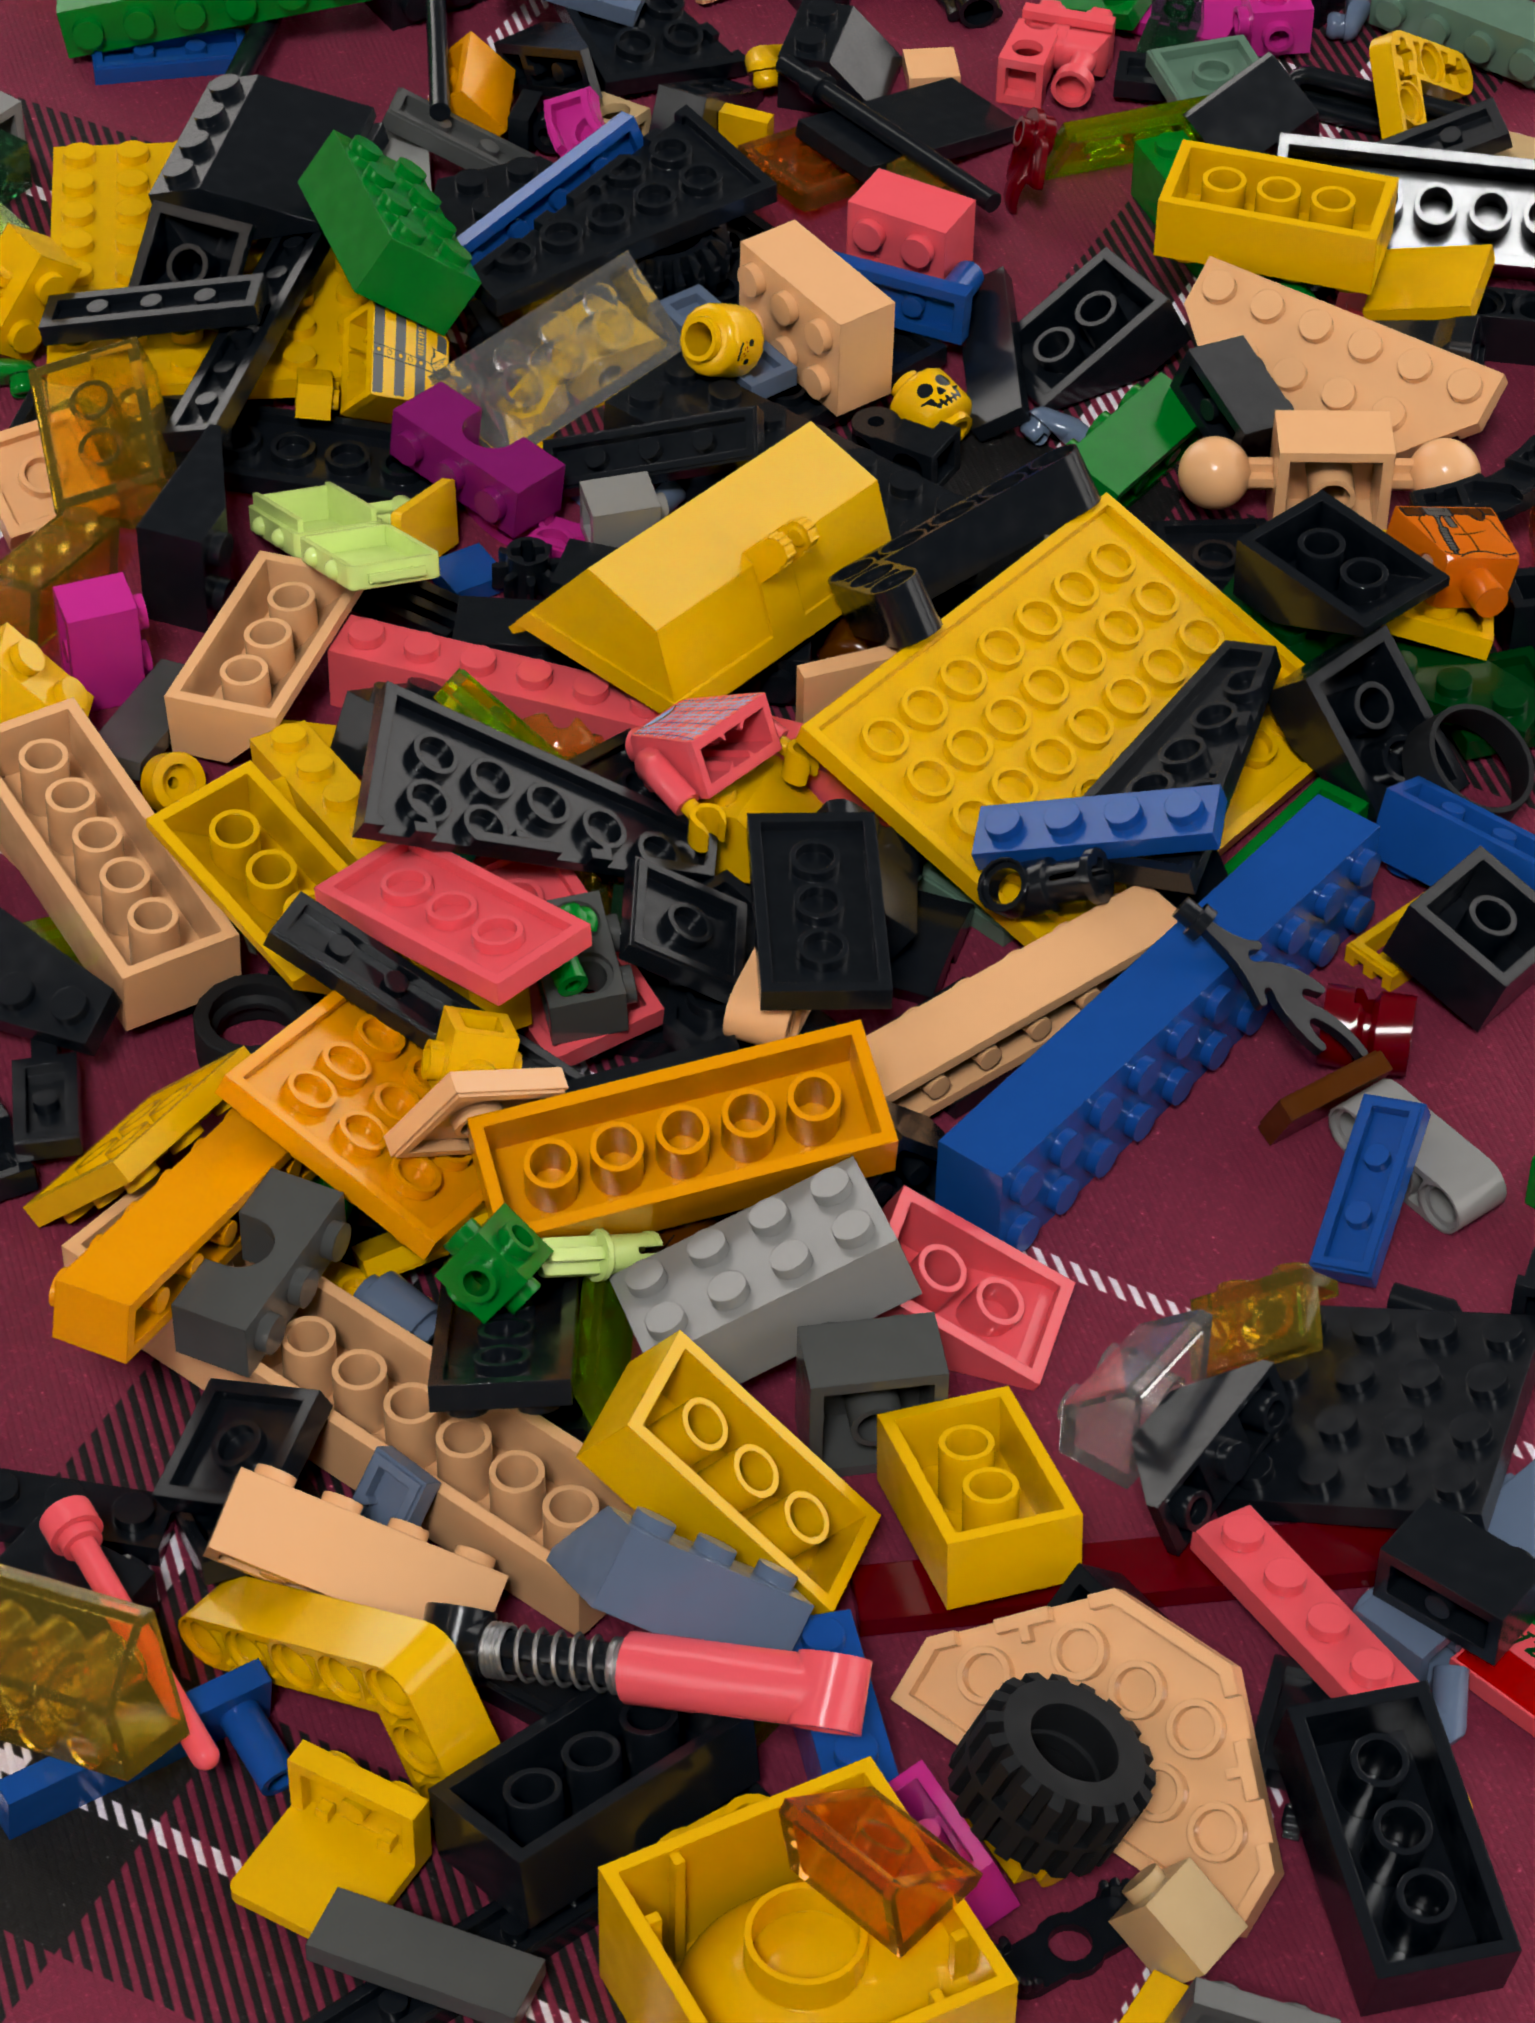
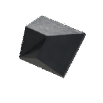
M153 200L128 287L243 275L256 226ZM214 328V329H207V330H211V331H214V332H218V333H219V331H220L221 328Z

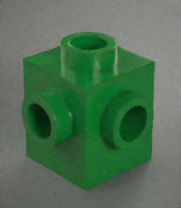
M504 1202L482 1225L471 1217L443 1245L452 1256L434 1276L446 1287L449 1297L457 1306L465 1311L472 1312L485 1324L502 1306L513 1315L540 1288L541 1284L533 1275L553 1253V1250Z

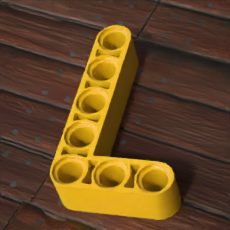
M249 1576L222 1581L178 1620V1630L184 1643L206 1665L230 1672L259 1658L272 1679V1684L377 1712L413 1788L428 1800V1789L501 1744L456 1646L442 1630L427 1621ZM429 1800L430 1817L432 1818V1812H431V1806H430V1800Z

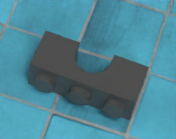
M272 1167L239 1211L242 1258L255 1264L245 1267H231L205 1258L171 1304L176 1352L250 1378L266 1354L273 1355L277 1351L283 1340L286 1325L298 1308L304 1309L311 1303L320 1277L331 1261L336 1263L341 1260L351 1238V1226L346 1223L344 1192Z

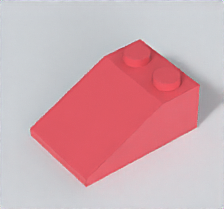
M903 1185L886 1203L882 1211L901 1245L923 1294L874 1318L898 1314L909 1315L935 1312L949 1371L1034 1391L1040 1385L1076 1282Z

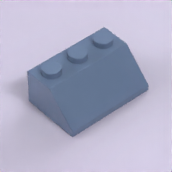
M609 1505L556 1544L546 1559L592 1608L652 1633L792 1651L815 1607L794 1588L798 1577L785 1568L759 1558L755 1568L735 1560L738 1552L728 1544L700 1532L694 1542L676 1535L674 1531L677 1526L672 1521L640 1506H637L633 1516Z

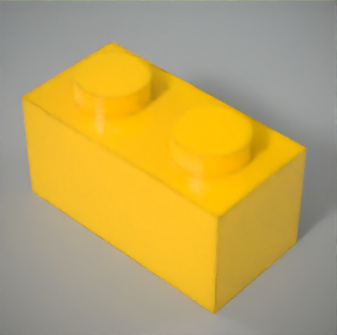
M297 368L295 418L331 420V410L338 411L340 393L339 382L333 381L332 371Z

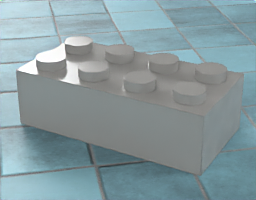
M854 1156L823 1169L817 1174L779 1193L765 1198L708 1228L702 1229L694 1235L645 1259L639 1260L633 1265L611 1275L609 1278L643 1353L681 1330L739 1384L796 1357L798 1326L872 1319L923 1294L901 1245Z

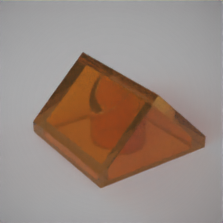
M873 1786L785 1798L778 1811L790 1870L900 1959L977 1886L983 1875L982 1872Z

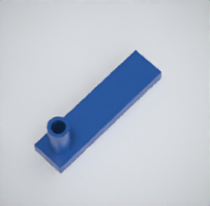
M834 251L895 301L894 328L962 345L969 336L972 298L984 282L983 271L976 263L967 260L961 261L956 264L945 279Z
M259 1658L185 1692L214 1742L228 1737L264 1796H273L289 1788L287 1759L290 1753L268 1719L271 1710L272 1679ZM159 1705L0 1779V1825L8 1839H14L186 1757L187 1754Z

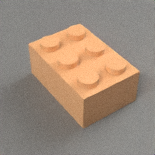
M795 219L740 241V267L737 271L739 305L747 307L756 314L762 325L764 339L797 366V383L813 399L818 400L837 417L891 394L895 301Z

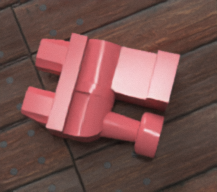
M1041 0L1039 4L1026 2L1022 9V18L1018 19L998 57L995 102L1041 109L1046 99V86L1054 69H1056L1057 71L1051 82L1053 97L1066 107L1076 108L1085 105L1089 101L1095 86L1094 76L1104 77L1107 69H1110L1113 62L1116 17H1113L1112 11L1098 7H1092L1086 12L1066 9L1061 1Z

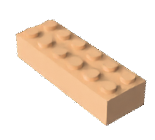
M72 697L0 723V843L83 967L113 988L122 1000L116 1016L125 1030L129 1031L194 1006L215 984L233 976L241 975L240 934L224 912L146 827V818L155 814L78 702Z

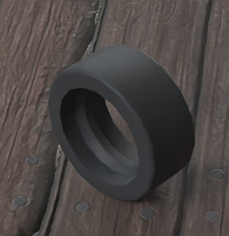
M254 973L233 976L215 984L199 999L193 1013L198 1065L202 1068L242 1046H245L251 1054L262 1046L234 1044L220 1037L219 1035L227 1028L243 1021L258 1019L278 1022L287 1027L313 1007L312 1000L304 991L293 990L281 976Z

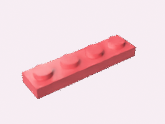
M1250 1504L1209 1521L1196 1532H1192L1190 1549L1331 1699L1420 1682Z

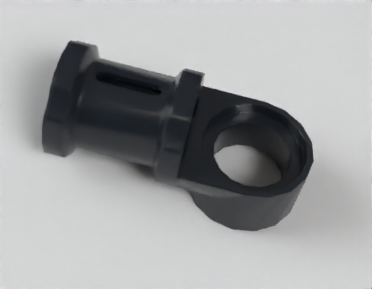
M1093 847L1085 849L1081 857L1056 861L1052 857H1044L1019 862L1011 857H1000L991 861L983 869L978 880L977 891L979 900L985 908L1008 919H1022L1042 914L1059 913L1067 904L1087 900L1097 905L1108 903L1114 893L1115 881L1113 869L1106 853L1101 848ZM1018 872L1022 882L1021 890L1012 902L1002 904L998 896L999 885L1008 874Z

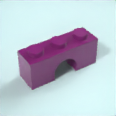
M442 381L394 408L390 455L433 484L441 478L454 479L456 500L510 537H517L561 509L566 465L525 437L501 448L479 446L482 408Z

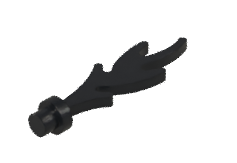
M1188 896L1177 907L1172 917L1185 927L1183 934L1192 942L1202 936L1218 952L1237 976L1253 1008L1257 1011L1261 1010L1267 1005L1268 998L1273 1010L1286 1028L1312 1054L1316 1056L1321 1054L1326 1049V1044L1316 1035L1310 1024L1322 1029L1335 1038L1347 1049L1354 1060L1368 1054L1367 1049L1341 1021L1303 997V995L1316 999L1325 992V987L1302 971L1287 965L1267 961H1252L1249 955L1256 954L1262 948L1261 942L1241 938L1213 922L1218 912L1209 904L1201 907Z

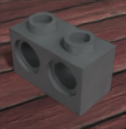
M599 890L547 900V902L557 907L571 902L578 903L580 906H588L594 910L598 918V929L595 932H591L593 936L592 946L577 955L588 978L587 987L576 995L565 997L558 993L550 974L537 981L552 1045L629 1030L627 1004L637 1003L638 999L630 964L619 966L615 953L619 952L621 932L617 914L605 915ZM586 991H596L594 993H582Z

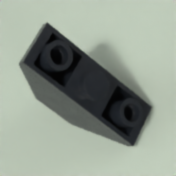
M1262 1359L1170 1391L1132 1437V1445L1146 1505L1168 1553L1179 1556L1191 1542L1192 1532H1196L1208 1522L1210 1516L1237 1482L1246 1475L1252 1463L1275 1434L1284 1427L1287 1419L1294 1412L1274 1362Z

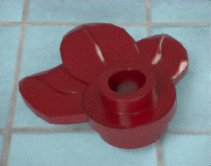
M1033 107L1029 110L1026 117L1020 116L1014 128V147L1008 162L1007 182L1003 194L1006 208L1011 214L1017 215L1018 199L1026 183L1035 190H1043L1047 158L1055 143L1057 124L1054 117L1047 116L1045 111L1040 108Z

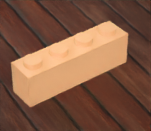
M261 1463L256 1465L254 1472L243 1467L239 1469L203 1554L206 1558L261 1580L420 1620L424 1618L427 1602L461 1605L495 1612L509 1575L494 1570L496 1559L482 1551L464 1545H456L454 1553L428 1543L430 1533L420 1526L398 1518H390L388 1525H383L361 1516L364 1506L359 1502L332 1491H323L321 1499L295 1489L294 1486L297 1479L291 1474Z

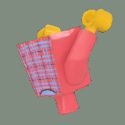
M765 692L688 698L679 701L643 726L632 728L628 732L625 741L626 753L629 759L634 762L635 771L643 781L644 786L650 792L656 793L676 816L684 814L689 819L688 845L700 853L708 851L709 833L715 835L719 841L725 842L727 822L726 813L722 807L713 803L699 804V799H710L776 753L784 756L781 770L782 778L794 786H805L808 782L809 774L817 776L820 765L812 755L795 741L796 739L790 740L786 737L789 730L773 719Z

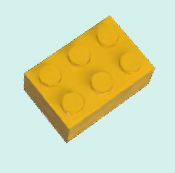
M1009 1385L877 1414V1480L947 1610L1063 1584L1077 1564H1082L1083 1513Z

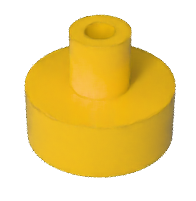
M185 752L161 753L152 757L144 766L140 780L141 791L147 803L159 812L205 786L206 777L201 764L192 755Z

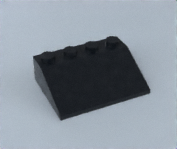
M236 74L221 75L209 81L149 193L150 201L153 203V200L252 224L256 226L253 240L321 232L322 229L297 182L333 129L351 139L355 135H361L366 138L377 117L374 107L259 74L238 77Z

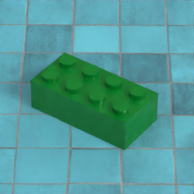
M333 129L297 183L355 293L445 336L482 284L470 262L472 260L471 254L459 243L455 236L456 227L445 218L440 209L441 200L430 191L425 182L427 175L418 165L403 157H400L396 162L383 155L381 149L369 139L361 135H355L351 139Z

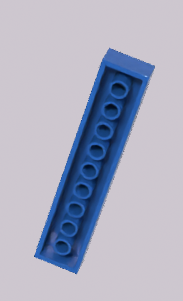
M1317 794L1204 897L1198 905L1203 907L1209 904L1218 913L1213 922L1226 931L1244 939L1261 942L1262 948L1256 954L1249 955L1252 961L1280 963L1309 975L1317 966H1326L1335 955L1338 946L1353 932L1356 934L1362 932L1373 916L1375 902L1371 899L1373 881L1381 864V856L1377 853L1381 826ZM1177 922L938 1141L935 1203L1019 1251H1025L1033 1243L1041 1227L1055 1214L1062 1215L1067 1212L1074 1203L1079 1191L1094 1177L1101 1178L1106 1175L1113 1166L1117 1156L1133 1140L1139 1142L1145 1138L1155 1120L1171 1104L1174 1106L1179 1105L1187 1097L1193 1084L1208 1069L1216 1070L1224 1062L1230 1048L1245 1034L1253 1035L1260 1028L1267 1013L1273 1009L1268 998L1267 1005L1259 1011L1255 1010L1241 982L1218 952L1202 936L1192 942L1183 934L1185 927Z

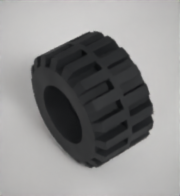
M1038 1672L1025 1673L1021 1680L1012 1677L1005 1681L999 1690H995L957 1745L948 1765L953 1770L948 1776L949 1790L959 1796L954 1805L961 1817L967 1818L972 1822L973 1826L970 1829L980 1841L987 1840L996 1848L993 1853L1005 1861L1012 1858L1021 1864L1023 1870L1036 1875L1042 1869L1051 1878L1066 1879L1070 1872L1080 1877L1091 1873L1095 1866H1102L1151 1800L1153 1794L1150 1791L1156 1784V1772L1149 1767L1154 1760L1150 1748L1139 1741L1138 1738L1142 1733L1135 1723L1125 1720L1119 1713L1121 1708L1110 1699L1106 1702L1097 1696L1094 1688L1082 1682L1079 1686L1071 1684L1067 1677L1057 1674H1051L1047 1680Z

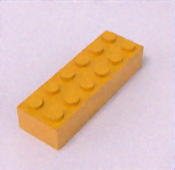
M861 1019L467 1118L470 1151L488 1216L490 1217L505 1202L540 1238L590 1235L597 1228H603L609 1234L642 1233L643 1231L656 1232L746 1209L851 1156H854L865 1178L895 1171L899 1141Z

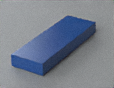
M245 28L215 30L106 52L94 51L91 57L95 85L223 75L246 34Z
M1370 1094L1363 1095L1308 1264L1312 1277L1376 1288L1431 1116L1427 1104Z

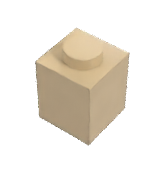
M1190 1857L1164 1869H1161L1157 1863H1152L1141 1870L1122 1890L1123 1895L1128 1900L1108 1921L1151 1973L1155 1969L1182 1983L1194 1980L1195 1977L1204 1976L1248 1928L1245 1921Z

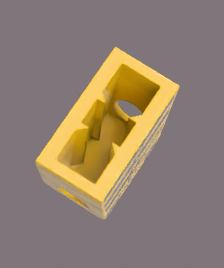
M372 300L343 319L340 415L392 424L394 408L440 381L465 398L469 394L470 381L467 376L448 370L449 341L446 336Z

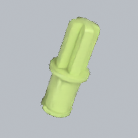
M603 1228L595 1229L590 1235L541 1237L553 1250V1253L537 1272L542 1278L587 1276L592 1282H605L611 1275L655 1254H641L640 1252H644L647 1247L663 1246V1242L655 1231L609 1234Z

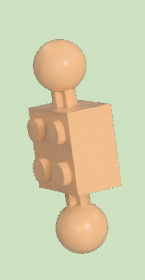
M1275 410L1270 457H1248L1244 449L1233 440L1221 436H1209L1197 440L1186 449L1179 462L1178 480L1183 493L1192 503L1210 510H1219L1232 506L1244 496L1247 489L1266 490L1265 501L1268 521L1317 492L1324 490L1381 530H1387L1391 491L1413 492L1415 490L1445 485L1478 473L1481 474V467L1472 449L1463 442L1452 438H1438L1428 441L1414 453L1412 458H1396L1390 411Z

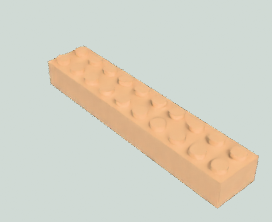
M159 1172L135 1192L124 1195L61 1245L64 1267H69L84 1253L96 1235L104 1234L121 1218L131 1202L140 1200L157 1183L162 1173ZM241 1250L226 1266L245 1267L255 1263L243 1260ZM323 1276L319 1279L318 1287L311 1303L304 1309L298 1308L286 1325L283 1340L277 1351L273 1355L266 1354L250 1378L176 1352L173 1318L142 1348L143 1351L202 1390H205L210 1378L320 1390L333 1407L311 1450L308 1460L356 1491L376 1447L393 1446L441 1482L420 1526L430 1533L429 1540L454 1553L456 1545H464L492 1556L496 1559L493 1569L509 1575L504 1587L506 1591L573 1635L579 1631L583 1634L587 1633L606 1615V1613L592 1608L546 1561L551 1549L606 1506L609 1505L632 1516L635 1512L576 1458L583 1442L544 1417L522 1413L518 1408L492 1409L484 1415L474 1418H455L448 1415L447 1412L430 1413L428 1379L433 1347Z

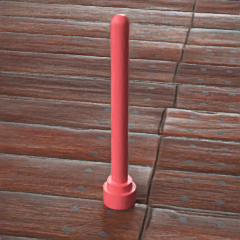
M72 1495L56 1501L46 1509L39 1521V1528L51 1550L59 1556H64L69 1561H75L193 1766L202 1771L213 1769L220 1759L219 1749L101 1549L104 1525L93 1504L87 1497L82 1495Z

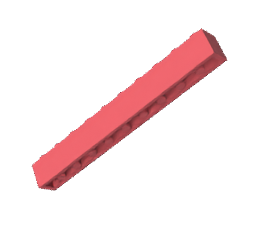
M352 614L349 615L327 650L330 705L342 708L347 691L372 688L376 682L390 681L394 684L407 683L408 678L411 677L423 678L440 685L443 688L442 695L456 702L469 701L488 708L492 712L491 719L511 728L510 736L566 761L629 728L643 726L659 715L658 712L593 672ZM772 715L775 721L789 730L786 737L790 740L796 739L804 723ZM779 753L773 755L779 756L784 761V756ZM822 764L819 765L817 776L809 774L806 786L823 804L833 799H846L868 812H874ZM875 813V816L879 819V823L882 826L891 827Z

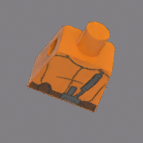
M1395 506L1386 533L1450 576L1449 586L1424 600L1428 605L1435 608H1474L1478 615L1484 618L1496 616L1503 611L1508 603V592L1519 565V554L1492 508Z

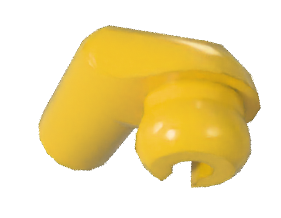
M783 44L759 45L750 49L745 55L746 71L753 73V85L756 89L778 87L776 63Z

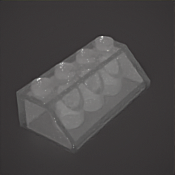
M627 250L428 377L433 385L442 381L482 408L479 443L483 447H505L522 437L537 445L681 352V335Z

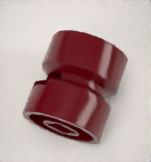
M1328 983L1323 1009L1341 1021L1367 1049L1368 1054L1375 1050L1376 1052L1382 1051L1393 1068L1388 1075L1406 1077L1418 996L1382 991L1375 999H1369L1363 988ZM1320 1029L1319 1038L1326 1044V1049L1316 1057V1064L1342 1068L1355 1061L1342 1044Z

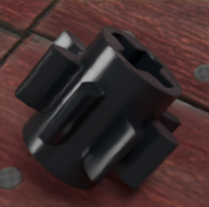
M521 537L510 542L507 548L500 547L498 549L499 562L492 563V588H504V598L545 600L550 596V580L560 558H552L551 544H547L535 537Z

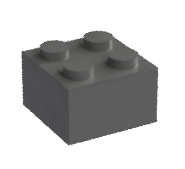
M935 1312L909 1315L898 1314L889 1317L826 1322L797 1327L795 1422L799 1440L839 1477L877 1473V1414L948 1399L949 1370Z

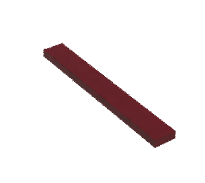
M1304 1522L1270 1525L1332 1590L1374 1586L1380 1548L1398 1530L1393 1528ZM1160 1536L1082 1544V1564L1122 1573L1157 1608L1238 1600L1190 1549L1191 1542L1179 1556L1167 1552ZM920 1559L857 1565L849 1580L860 1637L986 1625L993 1623L994 1619L1047 1606L1062 1586L1060 1584L1041 1590L1029 1591L947 1610Z

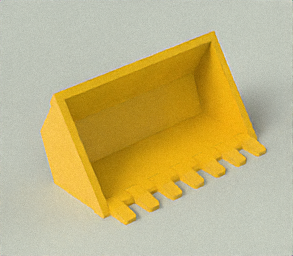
M810 421L587 568L516 620L508 628L512 634L524 631L531 633L659 714L677 702L688 698L728 695L843 614L829 586V577L843 567L891 541L878 480Z

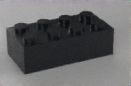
M1428 1680L1287 1707L1272 1749L1360 2016L1363 2017L1504 1988L1522 1952V1948Z
M590 1687L428 1789L438 1853L526 1927L531 1929L598 1886L599 1866L657 1843L660 1838L670 1831L688 1826L758 1782L760 1780L754 1721L703 1713H688L627 1705L619 1700L617 1694L612 1695L609 1690L605 1693H598L593 1687Z

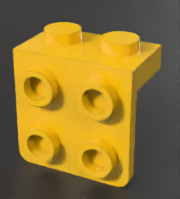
M303 1739L287 1759L291 1805L232 1878L230 1890L231 1897L235 1903L309 1939L337 1887L393 1906L432 1855L428 1799L422 1797L418 1791L404 1782L389 1781L360 1767L351 1757L340 1751H327Z

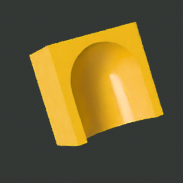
M871 1756L598 1867L599 1975L627 2023H1015L1019 1981Z

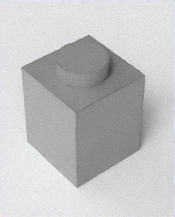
M647 471L579 481L580 528L586 542L619 548L669 515L666 496L663 492H655Z

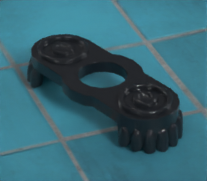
M1114 1877L1109 1883L1106 1880H1101L1094 1899L1071 1912H1060L1047 1917L1038 1925L1034 1933L1012 1945L1007 1937L1001 1936L999 1938L998 1944L994 1945L1019 1981L1017 1999L1032 2000L1045 1995L1069 1980H1080L1091 1976L1102 1967L1106 1959L1129 1947L1108 1921L1128 1900L1123 1895L1122 1890L1130 1879L1125 1878L1120 1882L1118 1878ZM1075 1931L1081 1933L1089 1940L1092 1949L1083 1959L1066 1961L1055 1956L1051 1952L1048 1943L1057 1933Z

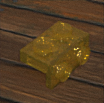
M1291 1262L1275 1266L1272 1269L1271 1275L1252 1281L1241 1279L1225 1281L1216 1287V1292L1190 1299L1195 1374L1199 1378L1207 1379L1262 1359L1276 1364L1323 1350L1320 1301L1337 1297L1339 1295L1337 1280L1314 1271L1311 1265Z

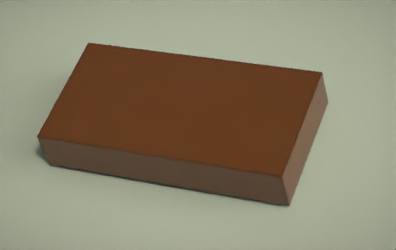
M1375 1050L1281 1098L1260 1121L1261 1124L1258 1128L1271 1146L1329 1116L1332 1108L1382 1080L1393 1068L1382 1051L1376 1052Z

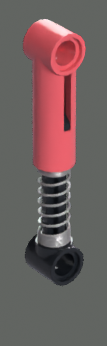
M427 1602L425 1606L423 1620L437 1626L451 1639L459 1651L475 1687H486L487 1681L490 1679L513 1681L519 1677L525 1684L532 1683L537 1679L543 1686H549L555 1681L561 1688H568L574 1684L580 1691L587 1690L591 1686L598 1693H605L609 1690L612 1695L617 1694L619 1700L627 1705L787 1724L795 1728L853 1737H860L862 1735L873 1661L866 1658L822 1650L799 1649L796 1652L643 1631H630L625 1638L623 1636H615L610 1642H604L600 1633L596 1634L592 1640H588L581 1631L577 1632L572 1638L567 1637L563 1629L558 1630L555 1635H549L545 1627H541L536 1633H533L525 1624L518 1630L513 1622L499 1621L497 1619L498 1614L487 1610L437 1602Z

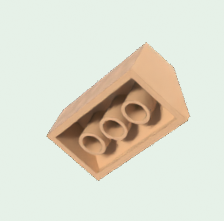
M260 550L164 695L172 752H185L192 756L228 763L250 748V738L270 732L279 726L364 590L350 591L316 569L308 566L302 561V558Z

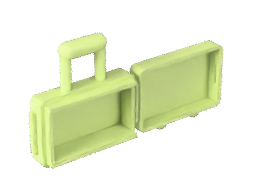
M330 481L325 482V485L267 494L252 493L253 504L248 506L251 531L292 557L302 558V561L308 566L316 569L350 591L430 580L440 576L438 551L391 525V513L411 499L405 495H397L392 500L367 503Z

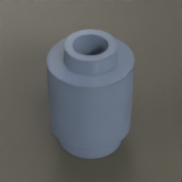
M395 1271L386 1272L380 1277L376 1274L371 1275L361 1283L355 1291L354 1297L433 1347L438 1304Z

